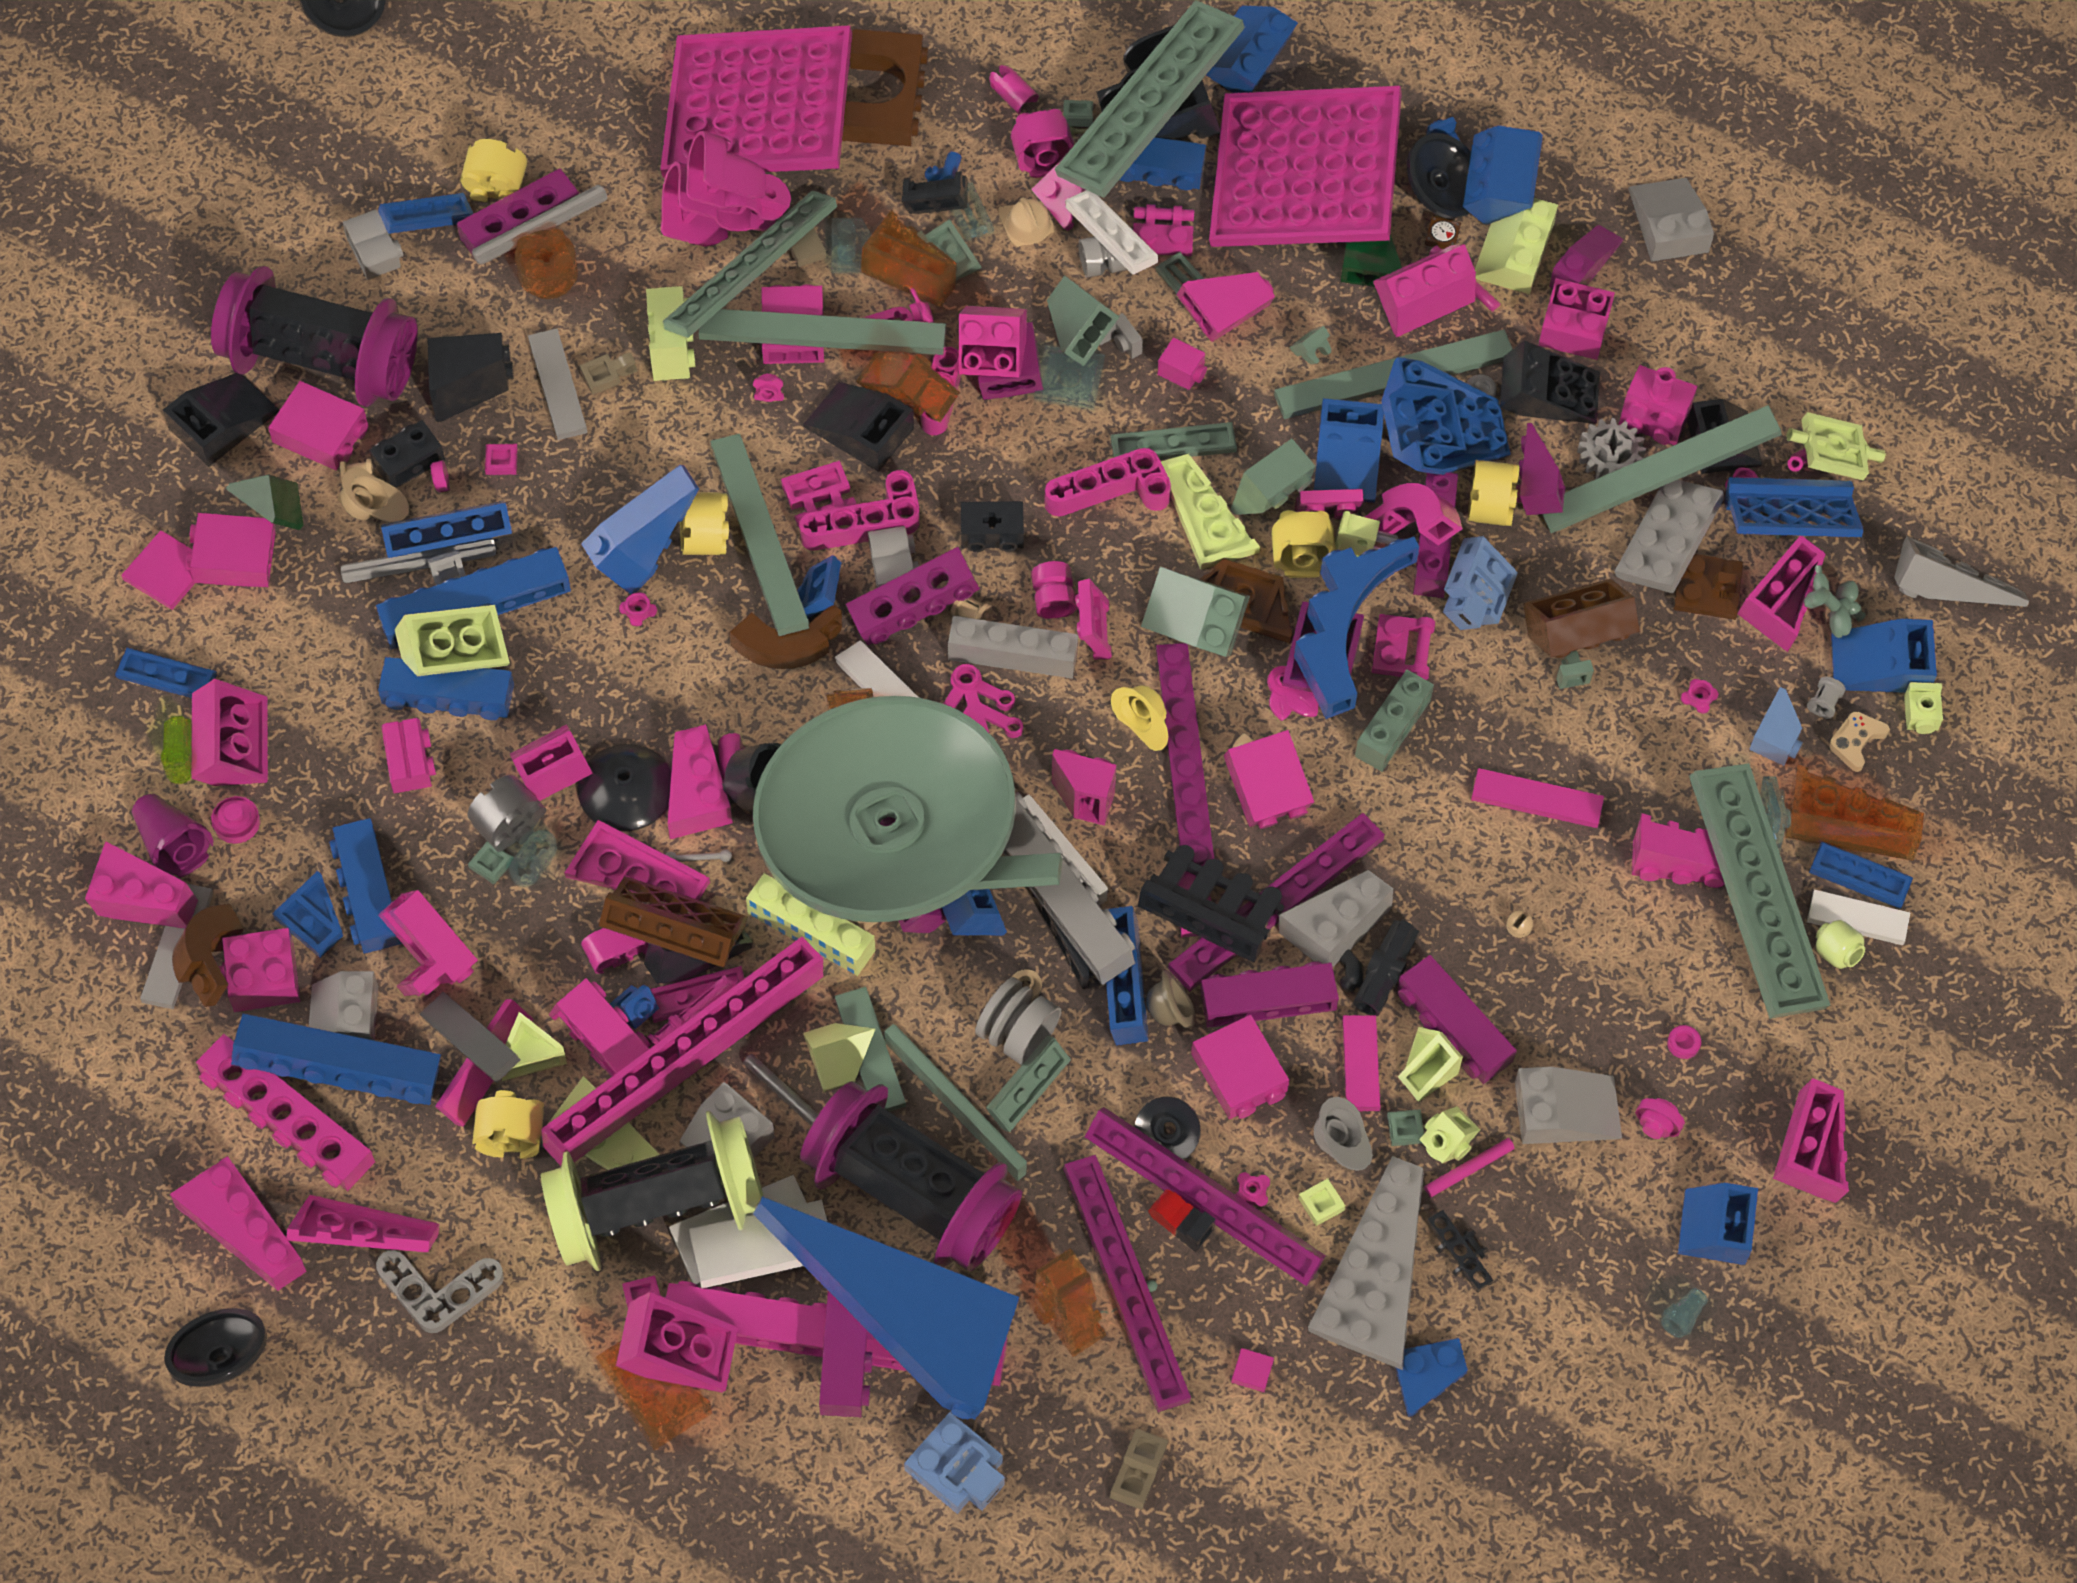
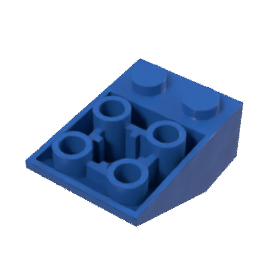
M1323 398L1314 491L1363 489V502L1375 503L1384 417L1382 404Z
M1897 619L1851 628L1850 633L1847 636L1843 635L1841 638H1837L1831 633L1833 678L1840 681L1847 691L1906 693L1910 682L1934 683L1936 679L1933 620Z

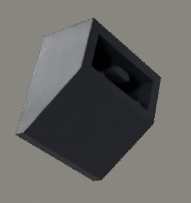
M1725 399L1693 402L1687 421L1691 438L1748 414V411ZM1758 446L1701 469L1700 472L1701 474L1736 470L1741 467L1761 466L1762 461Z

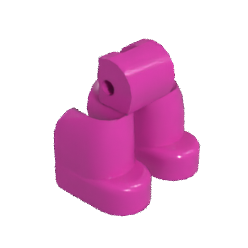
M700 131L696 134L690 146L687 164L675 161L665 176L662 189L661 232L666 237L707 247L727 239V230L737 232L750 229L765 231L790 207V191L779 178L771 174H765V171L757 163L727 152L726 142L722 136Z

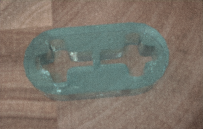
M545 830L534 832L512 860L509 872L513 883L517 886L529 887L535 884L555 857L557 842L552 833ZM544 841H547L549 849L542 848L537 856H535L537 853L536 843L542 844ZM531 861V874H523L520 877L518 868L525 869Z

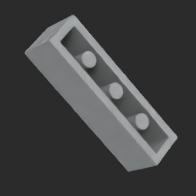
M953 616L948 640V660L1073 679L1079 636L1073 633Z

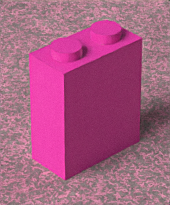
M805 284L802 286L784 287L773 285L771 287H761L762 312L823 316L822 286ZM762 343L763 364L824 362V347Z
M299 381L268 429L272 443L337 471L341 461L346 463L349 461L353 452L352 446L356 440L363 439L366 435L368 423L364 408Z
M198 513L196 525L191 524L190 543H194L192 552H187L186 570L191 571L193 582L228 586L269 587L276 536L275 524L266 518Z
M1289 730L1228 749L1223 755L1249 827L1258 825L1260 829H1264L1277 824V818L1288 815L1289 819H1295L1308 813L1306 808H1309L1314 803V799Z
M1252 1015L1246 1016L1192 1042L1191 1055L1229 1120L1236 1116L1239 1119L1246 1118L1256 1111L1257 1106L1265 1102L1269 1105L1275 1104L1285 1097V1093L1288 1091L1289 1078Z

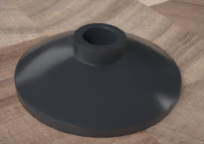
M1163 1096L1149 1101L1140 1110L1135 1121L1136 1129L1181 1159H1185L1192 1154L1200 1140L1201 1125L1196 1112L1188 1103L1176 1097ZM1166 1122H1172L1175 1125V1133H1168L1166 1131Z

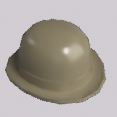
M1164 969L1162 971V980L1155 984L1146 995L1148 1010L1159 1024L1170 1026L1180 1023L1183 1027L1191 1028L1196 1023V1013L1193 1005L1175 977L1168 970Z

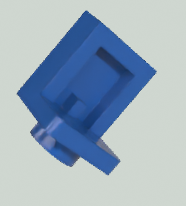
M644 984L638 989L631 985L610 1003L612 1008L617 1006L624 1012L629 1020L627 1024L634 1029L660 1009L650 988Z

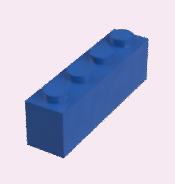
M1154 137L1119 180L1123 182H1131L1133 180L1144 181L1152 186L1172 185L1186 191L1192 188L1200 189L1206 145Z
M505 500L381 525L388 558L512 534Z
M385 657L378 692L381 703L394 710L413 707L424 713H434L436 710L448 711L451 715L457 717L475 714L480 715L486 720H497L499 717L508 718L514 681L511 671L489 668L416 676L402 659Z
M371 818L332 827L335 840H331L329 843L334 860L340 858L342 868L336 869L340 887H347L349 895L343 897L347 916H354L356 925L350 926L354 945L361 944L365 954L402 944L378 916L380 912L392 903Z
M1133 906L1108 909L1117 923L1115 926L1116 930L1120 935L1125 932L1135 946V949L1132 951L1135 964L1106 982L1110 1031L1116 1046L1147 1042L1149 1037L1138 920Z

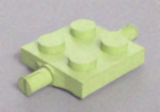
M1809 412L1801 419L1803 431L1789 428L1786 434L1787 441L1804 445L1808 468L1854 479L1864 480L1869 474L1867 461L1872 460L1882 463L1886 455L1885 450L1871 448L1867 445L1863 436L1862 425Z

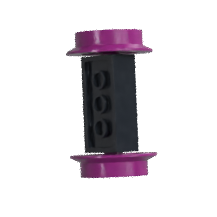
M259 266L251 275L234 272L229 276L217 299L211 326V344L214 353L218 356L229 358L231 366L236 373H248L254 367L258 356H263L355 380L356 398L358 403L364 407L371 406L377 398L390 401L398 399L409 380L418 343V326L415 318L400 314L394 299H383L374 312L371 313L276 288L274 274L267 266Z
M853 1081L843 1085L831 1097L815 1119L801 1149V1161L816 1170L815 1186L823 1190L835 1183L841 1176L940 1240L934 1264L946 1267L954 1261L969 1272L975 1270L990 1255L1003 1237L1022 1199V1191L1006 1181L1007 1165L999 1162L984 1174L885 1110L888 1088L883 1084L876 1085L868 1091Z

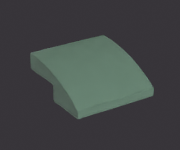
M950 219L926 235L919 231L897 246V249L926 293L933 292L982 268Z

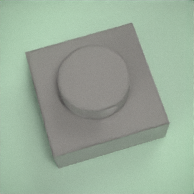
M457 550L427 559L435 586L444 583L450 578L466 576Z

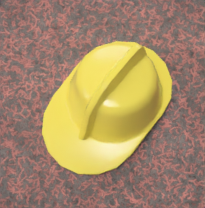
M1143 685L1134 688H1117L1111 696L1112 710L1116 717L1130 727L1150 749L1154 751L1164 749L1169 737L1164 721L1166 719V709L1161 696L1154 689Z

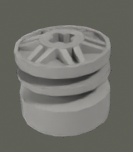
M1011 977L999 987L987 1002L977 1022L975 1034L984 1040L989 1038V1044L995 1047L1006 1040L1003 1053L1022 1065L1045 1037L1052 1035L1059 1022L1061 1008L1043 996L1036 998L1030 1004L1033 997V989L1028 986L1022 988V982Z

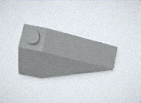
M1906 536L1894 576L1898 587H1900L1899 590L1903 594L1912 598L1920 595L1927 599L2027 607L2029 599L2025 592L1988 574H1985L1983 579L1978 577L1979 572L1970 567L1971 565L1963 561L1953 565L1948 558L1943 556V551Z

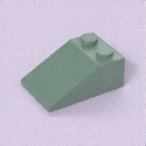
M1291 438L1243 473L1230 510L1235 515L1264 513L1271 507L1274 509L1279 508L1288 500L1290 493L1295 490L1301 492L1313 481L1311 477L1316 467L1315 464Z
M1160 567L1141 627L1194 647L1228 657L1232 653L1250 596Z

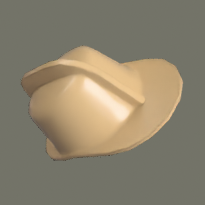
M1021 197L1020 201L1015 205L1002 206L998 209L1007 236L1017 247L1036 244L1054 232L1052 219L1046 206L1041 201Z
M359 468L349 469L342 476L343 489L338 495V501L342 503L346 512L358 520L376 517L386 522H398L404 520L409 514V504L406 497L394 486Z

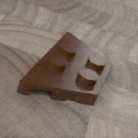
M1222 559L1213 567L1209 574H1205L1200 578V580L1250 596L1240 628L1290 644L1292 629H1290L1289 611L1285 599L1283 577Z

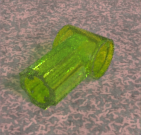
M171 716L169 720L164 721L163 751L161 752L160 759L167 779L174 784H183L191 779L192 720L186 719L183 716Z

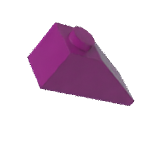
M1598 224L1573 244L1553 267L1549 286L1553 288L1556 278L1587 286L1624 239Z

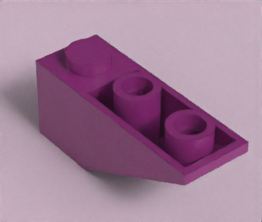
M1527 423L1526 436L1521 438L1524 459L1519 461L1521 484L1516 486L1517 502L1522 503L1526 515L1563 513L1565 486L1559 468L1533 424Z

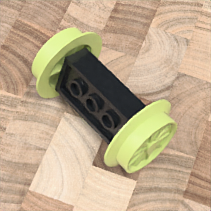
M707 1111L706 1117L711 1135L710 1141L581 1177V1181L568 1151L564 1152L561 1168L541 1173V1183L554 1236L566 1266L587 1260L596 1271H600L601 1259L595 1235L601 1234L602 1237H607L618 1233L621 1230L620 1228L633 1224L634 1227L646 1226L657 1217L667 1215L669 1218L677 1217L686 1213L687 1209L699 1205L701 1208L715 1206L720 1202V1199L725 1198V1191L739 1230H743L746 1214L754 1212L757 1204L764 1196L740 1116L720 1122L710 1111Z

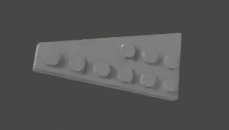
M1392 1156L1308 1326V1330L1333 1343L1403 1370L1424 1171L1420 1166Z

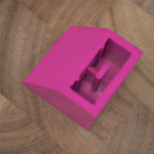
M1556 278L1538 346L1598 360L1615 292Z
M966 306L959 313V374L1019 378L1026 345L1027 309Z
M567 724L510 753L525 786L539 801L593 774Z
M1054 749L1052 754L1051 782L1073 818L1105 826L1115 794L1117 765L1111 764V762L1104 758L1092 759L1081 756L1073 750L1066 749L1061 751Z

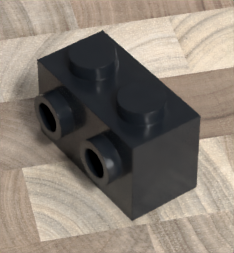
M423 420L406 426L400 433L389 439L381 440L369 450L374 467L385 482L395 488L431 469L432 462L445 461L442 445Z

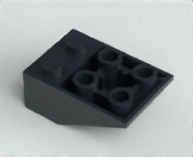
M1524 340L1504 356L1500 408L1525 417L1597 424L1600 372Z
M238 373L188 390L163 409L169 430L208 467L280 411L249 380Z
M838 382L805 421L803 427L879 472L913 431L914 410L889 394Z

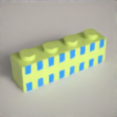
M765 873L746 897L749 915L795 941L803 937L821 956L856 976L860 974L875 952V936L846 919L824 914L805 905L788 893L777 880Z

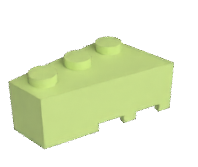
M683 286L646 289L648 332L650 336L649 350L653 380L690 378L689 368L695 367L694 349H688V342L693 341V334L687 338L665 330L663 320L688 299L684 298Z

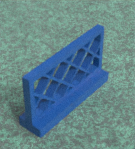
M1728 478L1724 505L1726 510H1731L1737 534L1862 537L1863 527L1852 498L1854 489L1852 481ZM1762 511L1770 516L1766 517L1760 514L1759 512ZM1793 512L1801 517L1797 518L1791 515L1790 513ZM1824 513L1832 518L1828 519L1821 514ZM1750 519L1756 523H1744V521ZM1781 520L1787 524H1780L1777 521ZM1812 521L1818 525H1812L1807 522ZM1840 522H1843V523H1845V524H1847V525H1849V526H1844V525H1841V524H1839V523H1840Z

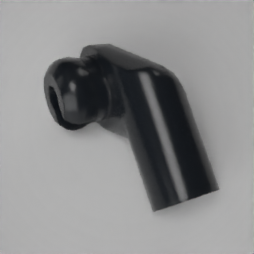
M1348 949L1339 960L1345 968V976L1340 979L1339 983L1346 992L1351 993L1356 987H1361L1363 983L1364 966L1352 951Z

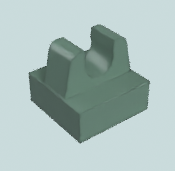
M1324 326L1312 329L1289 348L1297 357L1301 356L1309 364H1317L1320 360L1316 356V349L1323 355H1328L1332 352L1327 340L1330 334Z
M1577 650L1571 651L1570 655L1564 657L1565 659L1561 661L1562 665H1560L1556 680L1559 689L1589 684L1594 672L1591 660L1581 661Z

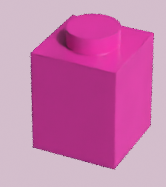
M1173 337L1158 360V375L1190 390L1195 382L1200 383L1206 374L1207 367L1204 366L1205 352Z

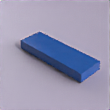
M126 648L115 675L118 679L192 698L193 692L216 679L217 672Z

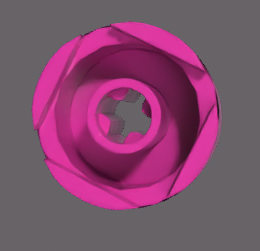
M1058 109L1038 111L1031 114L1022 113L1016 118V124L1011 131V141L1018 166L1023 173L1024 171L1029 172L1030 177L1033 178L1044 177L1075 145L1068 121Z

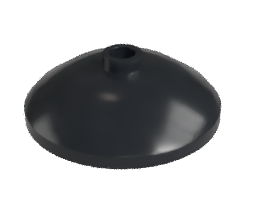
M299 0L308 20L321 31L337 37H352L366 32L375 25L383 13L386 0H343L342 2H336L335 0Z
M1442 133L1428 134L1414 143L1407 157V175L1414 194L1430 211L1448 219H1459L1470 214L1463 207L1471 151L1456 138Z
M620 744L598 752L587 762L593 774L578 781V798L586 815L595 823L599 820L619 831H634L647 827L657 821L669 807L672 772L666 761L659 754L644 746ZM623 775L629 776V779L626 781L619 780Z
M227 1308L203 1314L187 1323L172 1337L164 1356L166 1368L174 1380L188 1386L211 1387L229 1382L245 1373L258 1360L267 1342L266 1328L259 1316L245 1309Z

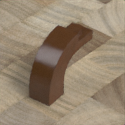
M832 605L826 608L809 624V629L778 636L775 629L766 625L754 613H750L729 632L730 643L746 659L764 667L793 669L806 666L829 653L828 639L832 640L842 629V611L837 606Z
M230 904L211 906L195 914L173 950L172 965L178 982H190L204 1007L216 1006L228 986L224 975L213 958L212 952L224 951L222 938L241 935L244 930Z

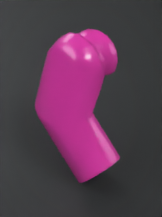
M1805 448L1791 455L1788 460V468L1790 470L1799 471L1807 462Z

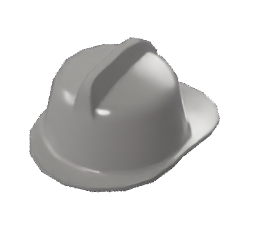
M1333 1097L1327 1099L1321 1106L1319 1118L1316 1120L1313 1128L1317 1145L1345 1168L1355 1171L1364 1170L1371 1163L1373 1155L1360 1112L1354 1104L1345 1098Z

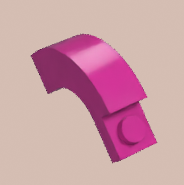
M1406 483L1387 490L1382 494L1384 503L1365 516L1366 518L1380 521L1378 531L1395 534L1408 524L1416 521L1418 531L1438 546L1463 529L1459 514L1454 506L1429 487L1419 483Z

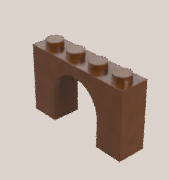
M853 29L850 69L887 72L897 77L904 87L895 98L882 103L846 101L842 141L912 146L913 136L918 137L920 120L915 119V114L922 111L923 96L918 94V90L925 87L926 72L921 70L922 64L927 65L928 47L923 46V34Z

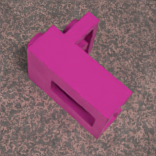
M419 890L402 893L378 914L421 964L396 986L404 996H420L423 993L428 995L440 984H453L456 981L461 983L473 973L474 970L471 966L478 959Z

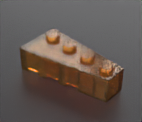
M1800 764L1797 765L1791 785L1785 838L1820 844L1822 841L1839 848L1914 861L1922 839L1923 812L1887 798L1882 800L1869 796L1864 789L1855 786L1853 790L1835 783L1836 778L1825 774L1823 777L1808 772L1809 768Z

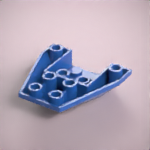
M1401 357L1394 360L1381 401L1394 458L1419 472L1444 475L1473 467L1475 460L1495 461L1511 455L1498 399L1423 361Z

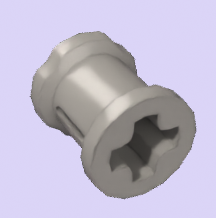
M1825 676L1820 679L1817 685L1819 689L1815 697L1808 701L1807 708L1810 712L1820 717L1830 719L1834 716L1835 705L1838 699L1842 698L1846 688L1840 681Z

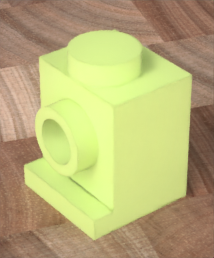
M1909 683L1904 695L1907 730H1916L1920 734H1929L1939 730L1943 721L1942 683Z

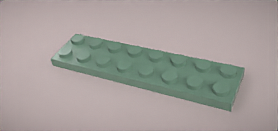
M1195 0L1055 168L1057 176L1104 198L1244 30L1243 20Z
M1750 764L1693 772L1689 775L1769 1019L1826 1009L1831 1004Z

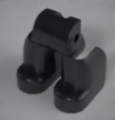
M1173 26L1144 36L1128 47L1123 56L1127 74L1121 80V83L1096 92L1102 112ZM1201 80L1157 133L1156 138L1174 140L1195 133L1198 138L1205 139L1221 133L1203 80Z

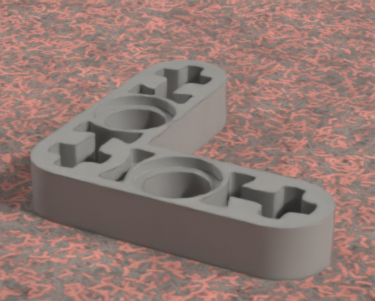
M386 1251L379 1256L376 1262V1269L381 1280L418 1325L429 1333H438L444 1330L499 1288L504 1279V1272L500 1263L492 1258H483L435 1293L407 1258L399 1251ZM388 1261L392 1263L399 1261L398 1268L404 1278L399 1281L391 1270L385 1273L387 1270L386 1263ZM486 1268L488 1271L495 1269L493 1272L494 1280L483 1279L478 1283L480 1291L476 1292L473 1284L468 1280L473 1278L474 1283H476L483 1277L481 1273L483 1269ZM416 1284L422 1288V1294L415 1300H409L403 1296L404 1290L409 1285ZM459 1288L470 1291V1298L463 1304H457L451 1300L452 1293ZM445 1298L453 1312L449 1314L447 1308H445L438 1314L440 1320L437 1323L432 1320L425 1322L428 1319L426 1313L429 1310H432L434 1313L443 1308L441 1300Z

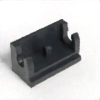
M962 171L956 172L954 179L915 183L914 181L911 182L910 177L904 178L902 203L909 214L968 208V178L966 175H962Z

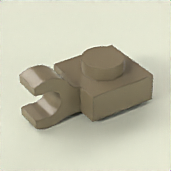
M631 352L623 354L612 361L609 355L606 354L580 365L581 372L592 395L621 384L619 376L625 377L638 372Z

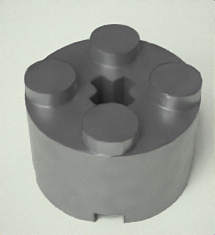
M514 775L503 776L490 784L493 789L489 793L484 795L480 792L476 796L467 813L472 825L498 852L510 847L516 841L522 845L534 836L533 828L546 812V808L520 780Z

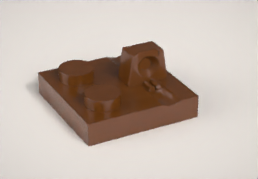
M1694 554L1676 588L1673 610L1736 620L1743 562Z

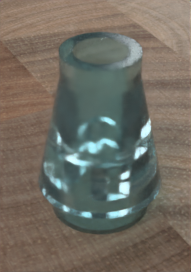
M1692 1288L1688 1294L1664 1310L1663 1318L1661 1319L1663 1328L1677 1338L1690 1334L1703 1307L1708 1302L1706 1295L1701 1290Z

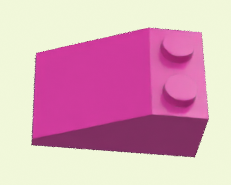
M649 1292L629 1302L616 1367L649 1379L725 1392L738 1327Z

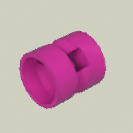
M1059 561L1045 562L1034 567L1031 571L1033 588L1036 591L1034 599L1037 615L1044 619L1068 617L1073 614L1077 606L1075 591L1072 588L1071 567L1067 563Z

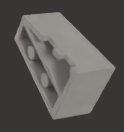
M1367 870L1280 914L1279 933L1313 961H1320L1323 964L1332 962V967H1334L1344 952L1348 949L1351 950L1392 909L1393 888Z

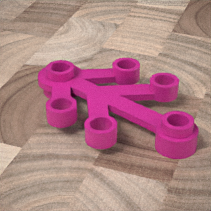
M962 664L952 672L950 678L953 689L943 704L955 709L964 696L967 707L963 713L979 723L988 733L986 721L1004 729L1005 734L1010 738L1021 736L1023 733V722L1019 718H1010L980 703L978 694L992 699L996 701V706L1000 710L1008 711L1014 707V694L1008 690L1002 691L982 681L980 671L973 665ZM969 677L972 679V682L962 683L961 679ZM1002 697H1008L1011 699V702L1002 704L999 700ZM1016 724L1020 728L1017 731H1010L1008 726Z

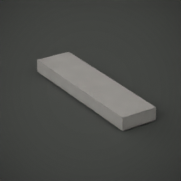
M558 329L528 335L557 440L588 433Z
M187 884L198 899L193 916L209 907L213 896L211 888ZM165 926L140 998L142 1003L174 1010L182 983H179L175 976L172 955L177 941L185 930L184 928Z

